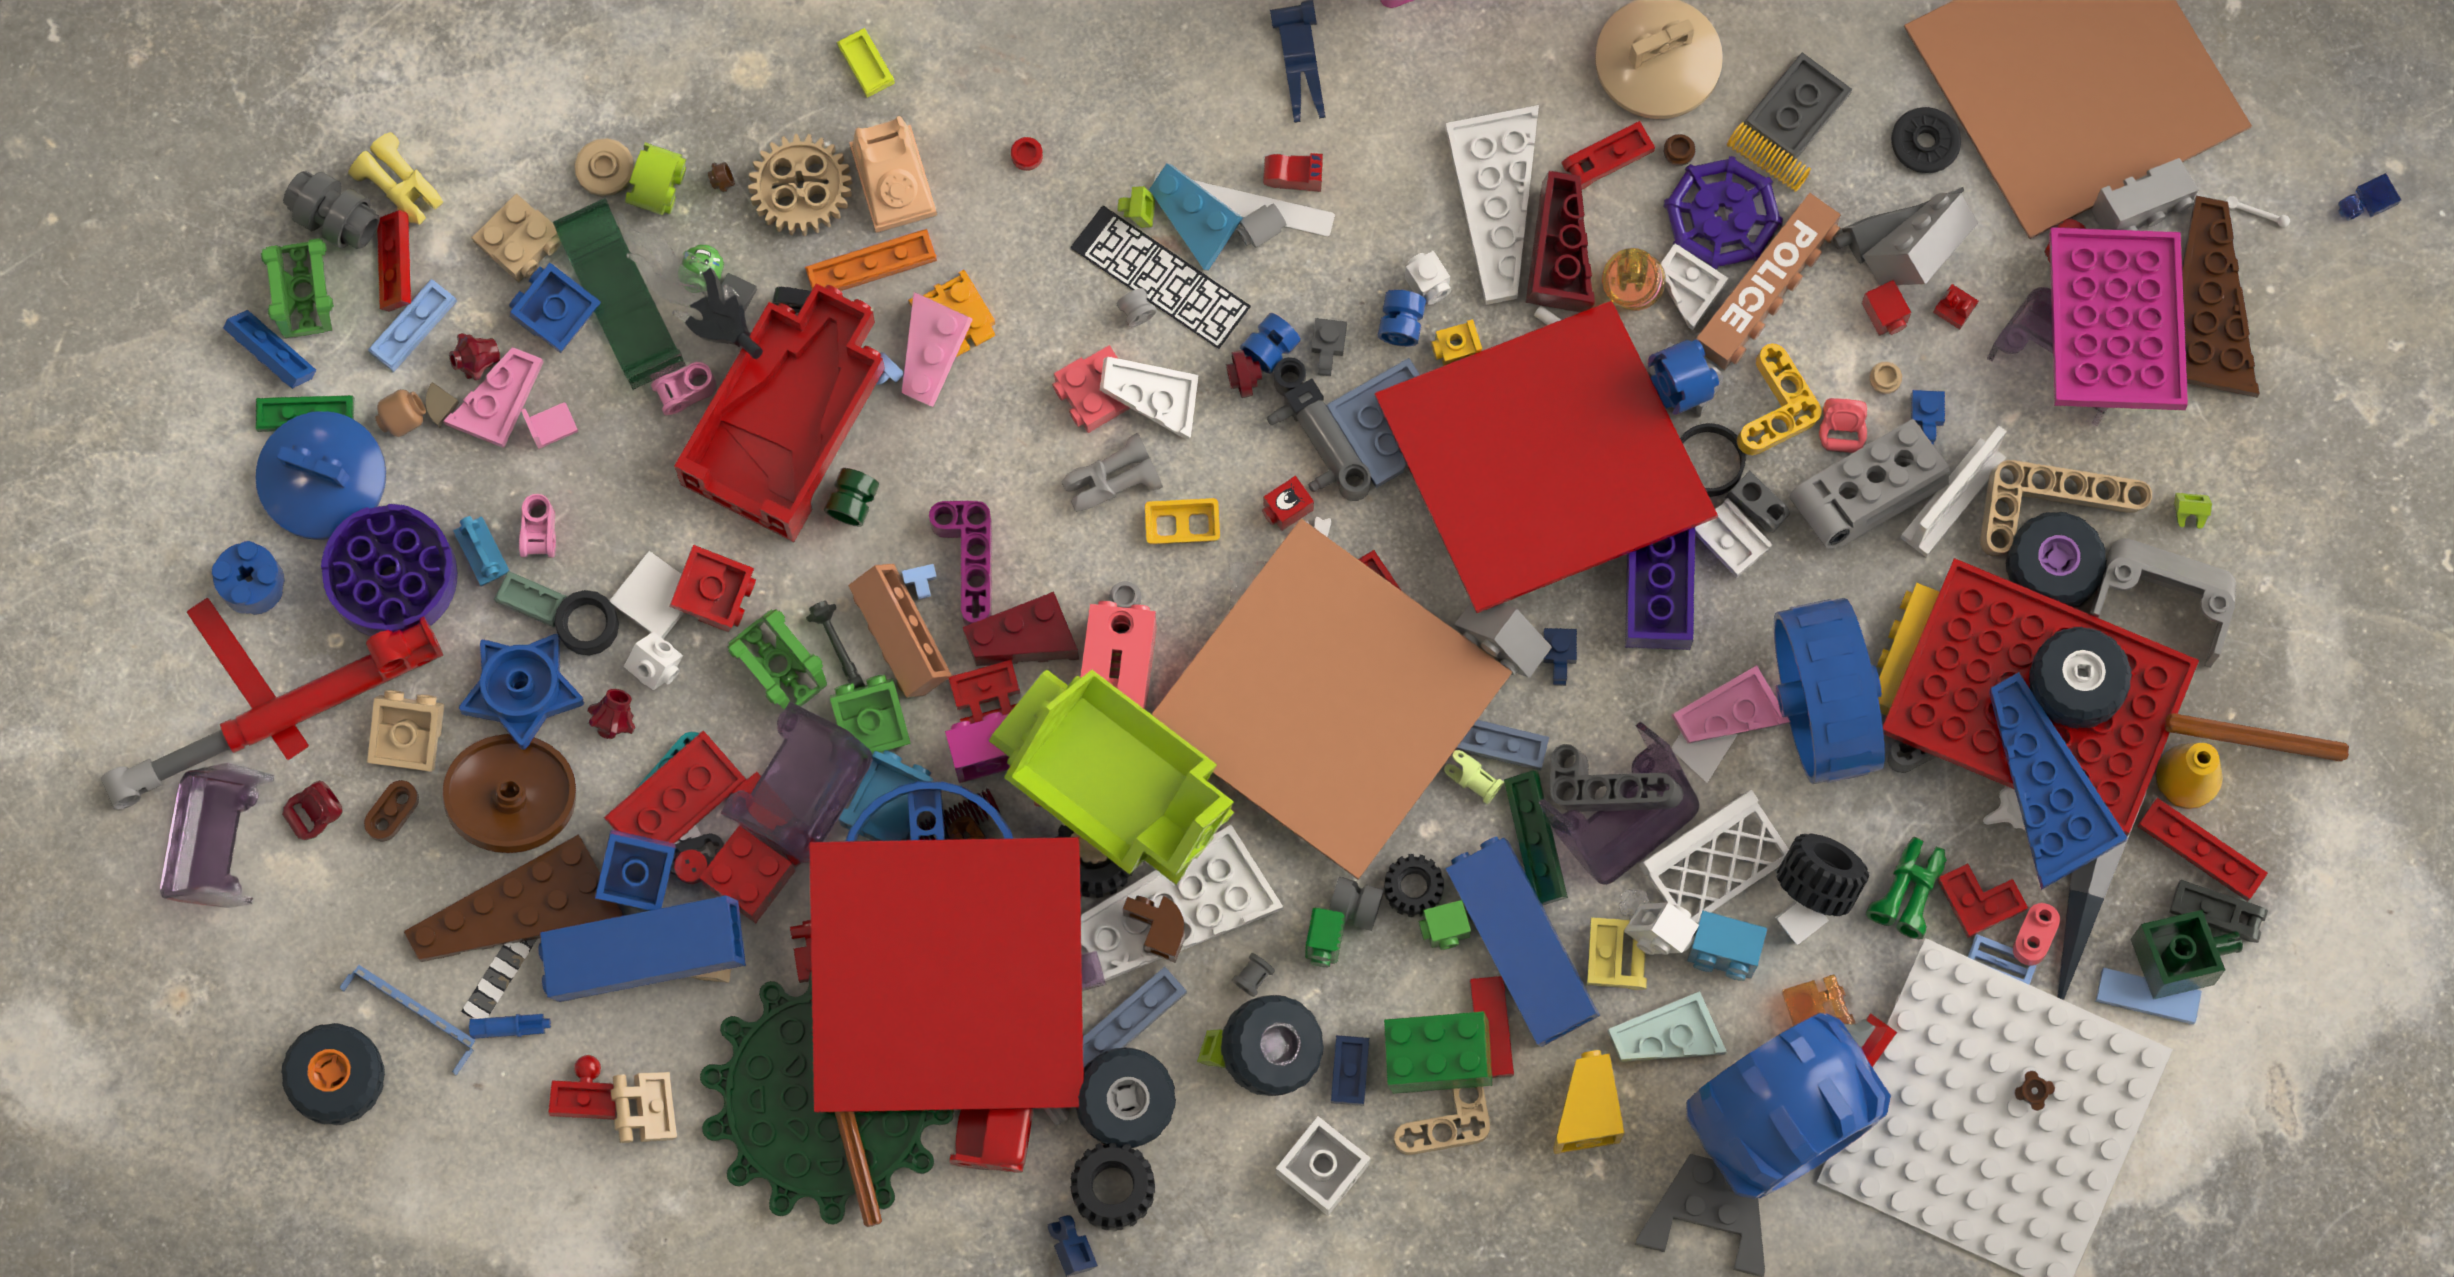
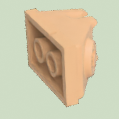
M897 116L896 119L890 122L864 129L856 128L854 139L849 143L875 232L937 216L911 125L907 126L904 120Z

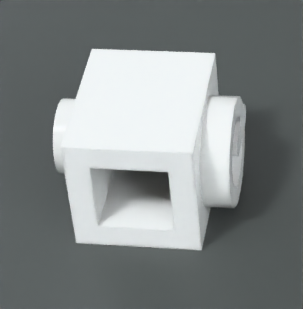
M1434 251L1426 255L1420 253L1408 261L1405 280L1414 293L1426 299L1428 305L1442 300L1451 292L1452 289L1449 286L1450 275Z

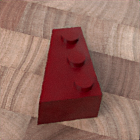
M1054 591L962 627L976 666H990L1012 660L1013 664L1028 661L1049 662L1048 660L1059 659L1079 660L1077 646Z

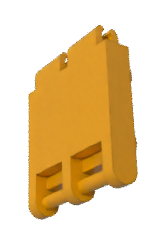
M964 269L958 272L959 276L943 285L939 283L934 285V290L923 295L973 319L956 357L970 350L966 340L971 338L974 345L978 346L995 336V332L991 327L995 325V319ZM913 297L908 300L911 307L913 303Z

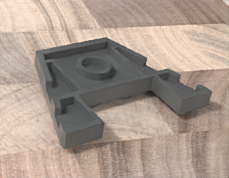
M1690 1154L1640 1232L1635 1245L1665 1252L1673 1219H1678L1740 1235L1741 1239L1733 1270L1764 1277L1765 1263L1758 1198L1751 1199L1735 1195L1713 1159Z

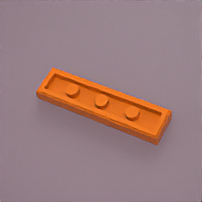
M924 229L806 266L805 269L812 289L817 283L823 287L831 285L843 291L935 262L937 258L928 230Z

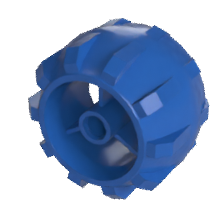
M1819 1013L1764 1043L1707 1082L1687 1100L1686 1119L1700 1139L1704 1150L1713 1159L1735 1195L1756 1199L1762 1198L1790 1184L1838 1154L1870 1131L1878 1121L1886 1117L1891 1095L1868 1062L1862 1048L1853 1039L1843 1022L1827 1013Z

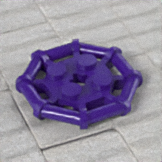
M1729 156V159L1696 166L1690 164L1687 166L1685 174L1670 197L1664 200L1663 205L1667 209L1675 239L1673 244L1676 243L1715 270L1721 266L1749 260L1756 262L1778 227L1783 225V218L1779 215L1772 188L1774 183L1770 177L1766 178L1738 162L1734 156ZM1726 172L1724 181L1706 184L1701 178ZM1733 173L1755 187L1747 191L1741 184L1732 182ZM1694 183L1699 190L1692 203L1682 202ZM1760 194L1766 215H1759L1756 212L1753 199ZM1719 207H1725V209L1731 211L1728 215V220L1723 221L1721 216H1715L1714 213L1719 210ZM1681 212L1689 213L1693 229L1689 232L1685 231ZM1755 224L1764 226L1753 243L1750 242L1747 236L1751 228ZM1696 237L1707 239L1714 246V251L1708 250L1693 241V239ZM1740 243L1744 248L1720 254L1721 247Z

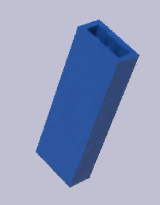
M1496 836L1483 842L1480 845L1481 850L1470 855L1468 852H1465L1451 860L1452 865L1446 868L1537 1045L1543 1047L1596 1019L1600 1014L1509 841L1504 837L1499 840Z
M729 896L540 932L541 943L538 946L540 959L544 963L545 975L542 976L543 990L547 994V998L558 1002L746 966L738 900Z

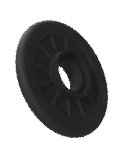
M1920 107L1906 112L1898 119L1892 130L1891 143L1896 157L1904 166L1919 173H1935L1950 166L1957 158L1961 148V135L1957 124L1948 114L1935 108ZM1922 133H1929L1934 137L1935 144L1932 147H1923L1918 143L1917 137Z

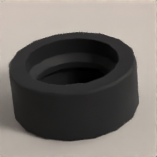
M582 590L574 592L563 599L556 610L554 622L557 634L564 645L576 654L590 656L601 653L610 647L617 637L619 629L617 612L608 598L596 591ZM594 605L605 614V629L594 640H578L569 631V616L579 606Z

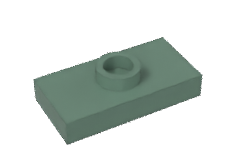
M508 571L494 600L498 604L554 628L556 610L567 596Z

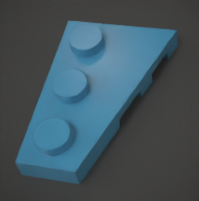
M1166 163L1149 190L1202 268L1209 271L1243 217L1176 167Z

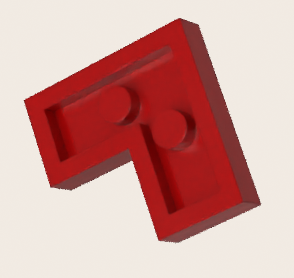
M1968 863L1937 879L1967 938L2028 909L2013 879L1983 892Z

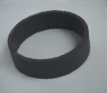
M1705 423L1687 430L1680 438L1682 443L1699 433H1716L1730 440L1736 447L1740 457V470L1732 481L1721 487L1705 488L1709 497H1715L1727 493L1739 482L1745 467L1746 454L1739 449L1737 445L1738 436L1733 431L1719 424Z

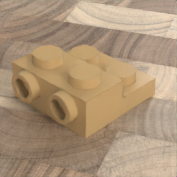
M516 193L471 238L476 245L519 283L524 277L528 278L533 275L539 267V262L546 255L550 256L558 250L563 236L558 227L538 209L532 208Z
M385 690L384 695L375 697L367 763L430 772L435 770L438 737L441 736L444 704L436 703L437 697L432 695L420 694L417 695L416 700L404 698V692L396 690Z

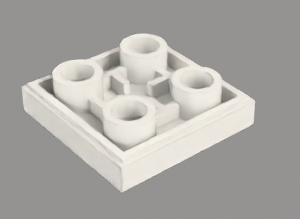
M649 551L609 601L616 609L650 634L654 632L664 639L684 614L682 611L669 607L681 573Z

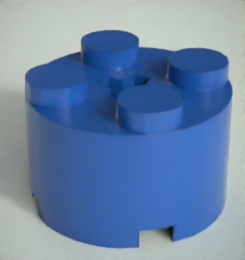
M1697 339L1693 341L1684 340L1656 352L1648 358V368L1654 366L1656 373L1651 376L1652 383L1665 408H1674L1672 412L1674 415L1712 400L1714 397V387L1719 386L1718 375L1713 368L1708 367L1704 358V348Z
M251 541L235 544L223 551L212 566L213 583L217 592L226 604L238 613L253 615L265 613L272 609L282 597L285 582L283 570L273 555L259 544ZM248 576H252L253 579L252 581L247 582L245 578Z

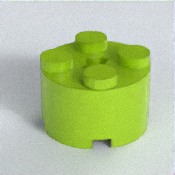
M645 142L644 150H641L629 182L633 185L631 193L627 192L625 203L660 215L664 213L671 214L676 200V196H674L676 188H674V185L682 184L686 172V159L682 158V154Z

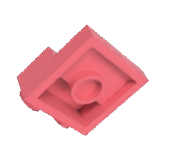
M1110 345L1084 360L1081 357L1054 373L1055 383L1052 386L1061 401L1067 399L1072 407L1069 413L1078 427L1083 425L1088 433L1130 409V407L1100 391L1104 358L1112 357L1118 359Z

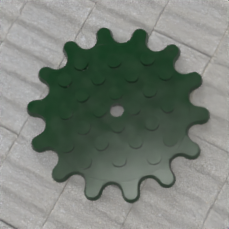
M811 971L808 989L803 995L798 997L788 995L783 987L775 981L764 983L759 991L764 1011L757 1021L746 1022L736 1016L727 1017L722 1021L720 1026L721 1034L731 1043L734 1052L733 1057L726 1064H709L700 1073L701 1083L708 1089L720 1092L724 1098L723 1109L717 1115L711 1116L704 1121L702 1132L708 1140L719 1141L727 1139L733 1141L737 1146V1158L727 1170V1179L732 1185L737 1187L744 1186L755 1178H764L770 1183L772 1194L769 1199V1209L773 1214L781 1217L786 1216L792 1211L799 1199L810 1197L817 1201L822 1220L827 1224L834 1225L843 1220L846 1201L856 1192L835 1112H814ZM954 1110L854 1111L879 1209H887L895 1201L891 1177L899 1168H909L918 1174H925L933 1168L934 1157L922 1145L921 1134L930 1125H946L950 1123L954 1117Z

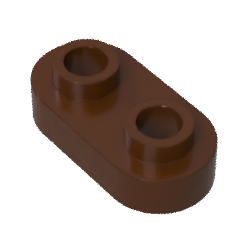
M398 780L391 783L366 815L364 827L369 836L374 840L384 842L392 839L416 809L419 803V794L410 782ZM400 795H408V800L406 803H397V799ZM381 821H388V827L385 830H378L377 826Z

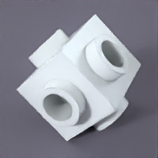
M652 632L634 645L623 667L636 676L641 683L655 690L664 683L669 685L677 677L680 671L677 666L683 655L674 649L669 642L664 641L656 633Z

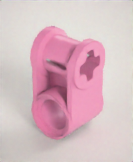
M695 362L678 371L659 377L653 381L651 388L654 392L658 393L661 399L663 414L673 415L711 396L716 390L717 384L710 368L704 363ZM697 376H707V380L703 385H692L693 380ZM669 390L671 391L673 398L670 397L668 393Z
M532 494L522 504V520L519 535L521 557H527L528 554H547L549 558L555 557V510L547 497L542 494ZM538 505L546 506V512L543 516L539 518L531 516V511L534 507Z

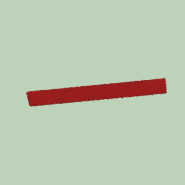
M205 598L190 608L187 614L251 708L253 709L276 698L210 599ZM296 725L271 736L287 760H290L309 747V744Z

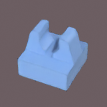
M934 564L902 571L905 586L915 584L918 599L931 597L928 581L937 579Z

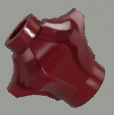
M460 333L457 335V346L454 351L449 353V360L454 370L459 369L464 372L467 379L473 378L476 381L480 380L487 368L500 361V352L493 338H475L470 334Z
M609 689L600 702L591 704L588 707L587 712L592 715L589 725L598 728L597 733L606 739H613L620 733L632 734L636 727L632 721L634 715L630 708L631 696L620 689Z

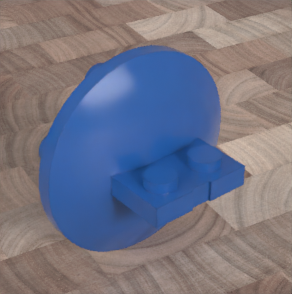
M319 411L302 414L281 425L263 446L256 466L257 493L268 515L286 531L306 539H329L340 523L353 513L369 507V509L378 507L386 484L384 456L371 433L354 419L334 412Z

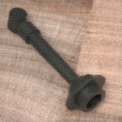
M824 600L809 608L811 614L806 617V620L823 624L843 666L842 670L845 676L849 678L848 682L853 683L854 688L865 686L830 622L833 612L837 608L836 604L828 605L827 601Z

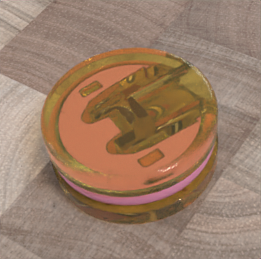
M1627 248L1615 253L1608 260L1603 270L1602 284L1605 293L1613 302L1627 310L1640 311L1651 307L1660 299L1665 289L1666 275L1661 263L1648 252L1638 248Z

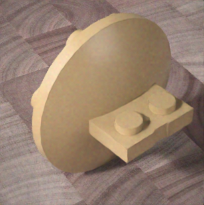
M1636 0L1616 11L1604 25L1596 45L1595 65L1602 87L1620 107L1641 117L1668 119L1694 110L1710 96L1719 80L1722 68V47L1718 34L1711 22L1693 6L1680 0Z

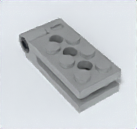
M1911 419L1798 485L1790 494V500L1827 549L1837 546L1841 548L1949 485V478L1946 475L1949 473V465L1916 421Z

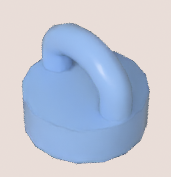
M881 352L885 369L876 384H883L890 377L897 382L904 372L884 352Z

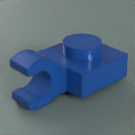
M1912 390L1911 419H1914L1918 425H1921L1922 431L1933 445L1934 441H1936V426H1943L1945 423V391Z

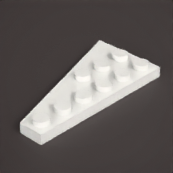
M1539 105L1449 122L1445 125L1486 305L1517 299Z

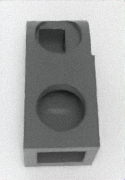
M1750 470L1725 496L1726 499L1729 498L1734 505H1737L1749 517H1752L1762 529L1769 533H1774L1790 515L1787 506Z

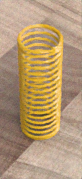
M1742 122L1727 142V147H1732V150H1736V153H1740L1741 156L1745 155V159L1749 158V161H1753V164H1757V167H1761V170L1766 169V173L1770 172V176L1774 175V178H1778V181H1782V184H1786V187L1791 186V190L1794 189V192H1796L1808 177L1811 168L1808 167L1797 184L1793 187L1806 164L1800 168L1793 181L1789 184L1802 161L1796 165L1789 178L1785 181L1788 173L1797 162V159H1795L1781 178L1782 173L1793 159V156H1791L1777 175L1778 170L1789 156V153H1787L1772 173L1785 150L1779 154L1772 167L1768 170L1781 147H1778L1768 164L1764 167L1767 159L1777 146L1775 144L1771 148L1764 161L1760 164L1761 159L1772 145V142H1770L1756 161L1757 156L1768 142V139H1766L1756 155L1751 159L1753 153L1763 141L1764 136H1761L1752 152L1747 156L1749 150L1759 138L1760 133H1757L1748 149L1743 153L1756 130L1749 135L1752 129L1750 127L1735 147L1736 142L1747 128V125L1744 126V122ZM1749 135V137H1748V139L1746 140V142L1744 143L1743 147L1739 150L1740 145L1743 143V141H1744V140L1746 139V137Z

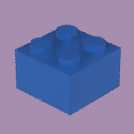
M610 829L595 898L650 911L661 909L676 845Z

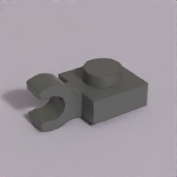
M1315 318L1311 352L1320 353L1318 375L1331 376L1333 356H1343L1347 322Z

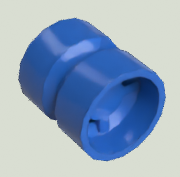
M1387 291L1383 305V312L1386 315L1381 317L1378 338L1386 343L1397 346L1410 347L1417 345L1421 331V324L1418 321L1423 319L1426 299L1411 291Z
M1269 313L1258 325V333H1251L1240 345V349L1244 351L1245 356H1251L1253 362L1259 361L1261 370L1267 374H1271L1274 371L1277 363L1283 359L1282 354H1289L1301 341L1294 328L1274 313Z

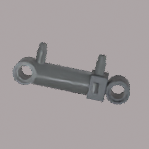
M1291 357L1280 360L1274 369V386L1276 391L1284 396L1285 405L1267 417L1268 423L1273 426L1292 416L1295 422L1299 421L1329 470L1308 484L1311 492L1323 489L1336 481L1340 494L1349 501L1362 500L1370 491L1371 473L1369 468L1360 461L1324 403V396L1313 378L1306 381L1304 364L1300 360ZM1292 372L1298 376V379L1295 382L1288 383L1281 377L1285 373ZM1351 476H1358L1363 480V483L1360 486L1352 487L1347 484L1346 479Z

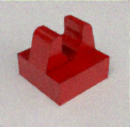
M1951 284L1933 313L1960 330L1979 301L1954 284Z

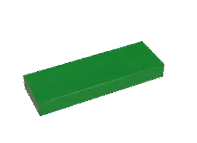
M353 395L256 398L257 432L276 431L287 421L310 412H334L354 419L355 398Z

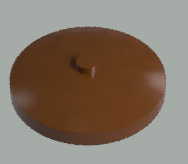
M509 734L487 737L463 750L450 765L443 783L445 813L455 831L466 841L479 848L498 853H518L532 850L555 838L569 822L576 803L575 777L565 757L547 742L534 737L528 747L522 750Z

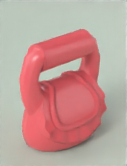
M1827 399L1823 406L1824 418L1819 431L1822 446L1827 451L1854 453L1863 448L1867 440V427L1865 423L1867 417L1866 403L1851 399ZM1829 430L1857 432L1858 440L1827 438Z

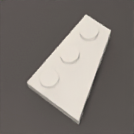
M1112 357L1104 358L1100 391L1186 440L1191 438L1199 375Z

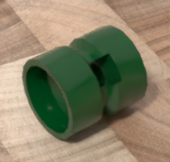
M841 468L834 483L837 492L830 493L824 507V512L840 522L861 527L869 512V507L866 503L874 500L879 488V482L855 469Z

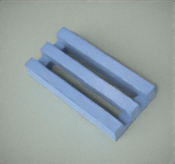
M1978 934L1975 935L1968 953L1969 958L1974 960L1976 957L2023 975L2025 977L2021 979L2000 971L2030 985L2036 965L2029 966L2027 969L1978 950L1979 945L2016 959L2013 948Z

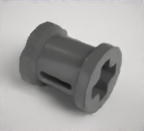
M1251 953L1248 964L1239 976L1233 977L1232 981L1244 992L1255 997L1258 994L1257 989L1268 975H1273L1275 969L1264 959Z

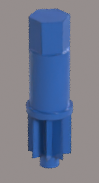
M516 1014L515 1016L470 1019L469 1033L473 1039L545 1034L544 1029L551 1028L550 1018L544 1019V1014Z

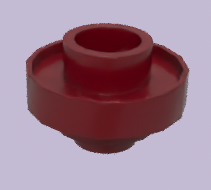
M1243 350L1231 352L1233 363L1226 364L1231 389L1238 388L1241 398L1253 396L1252 388L1258 387L1257 381L1262 380L1259 361L1253 362L1251 356L1245 357Z

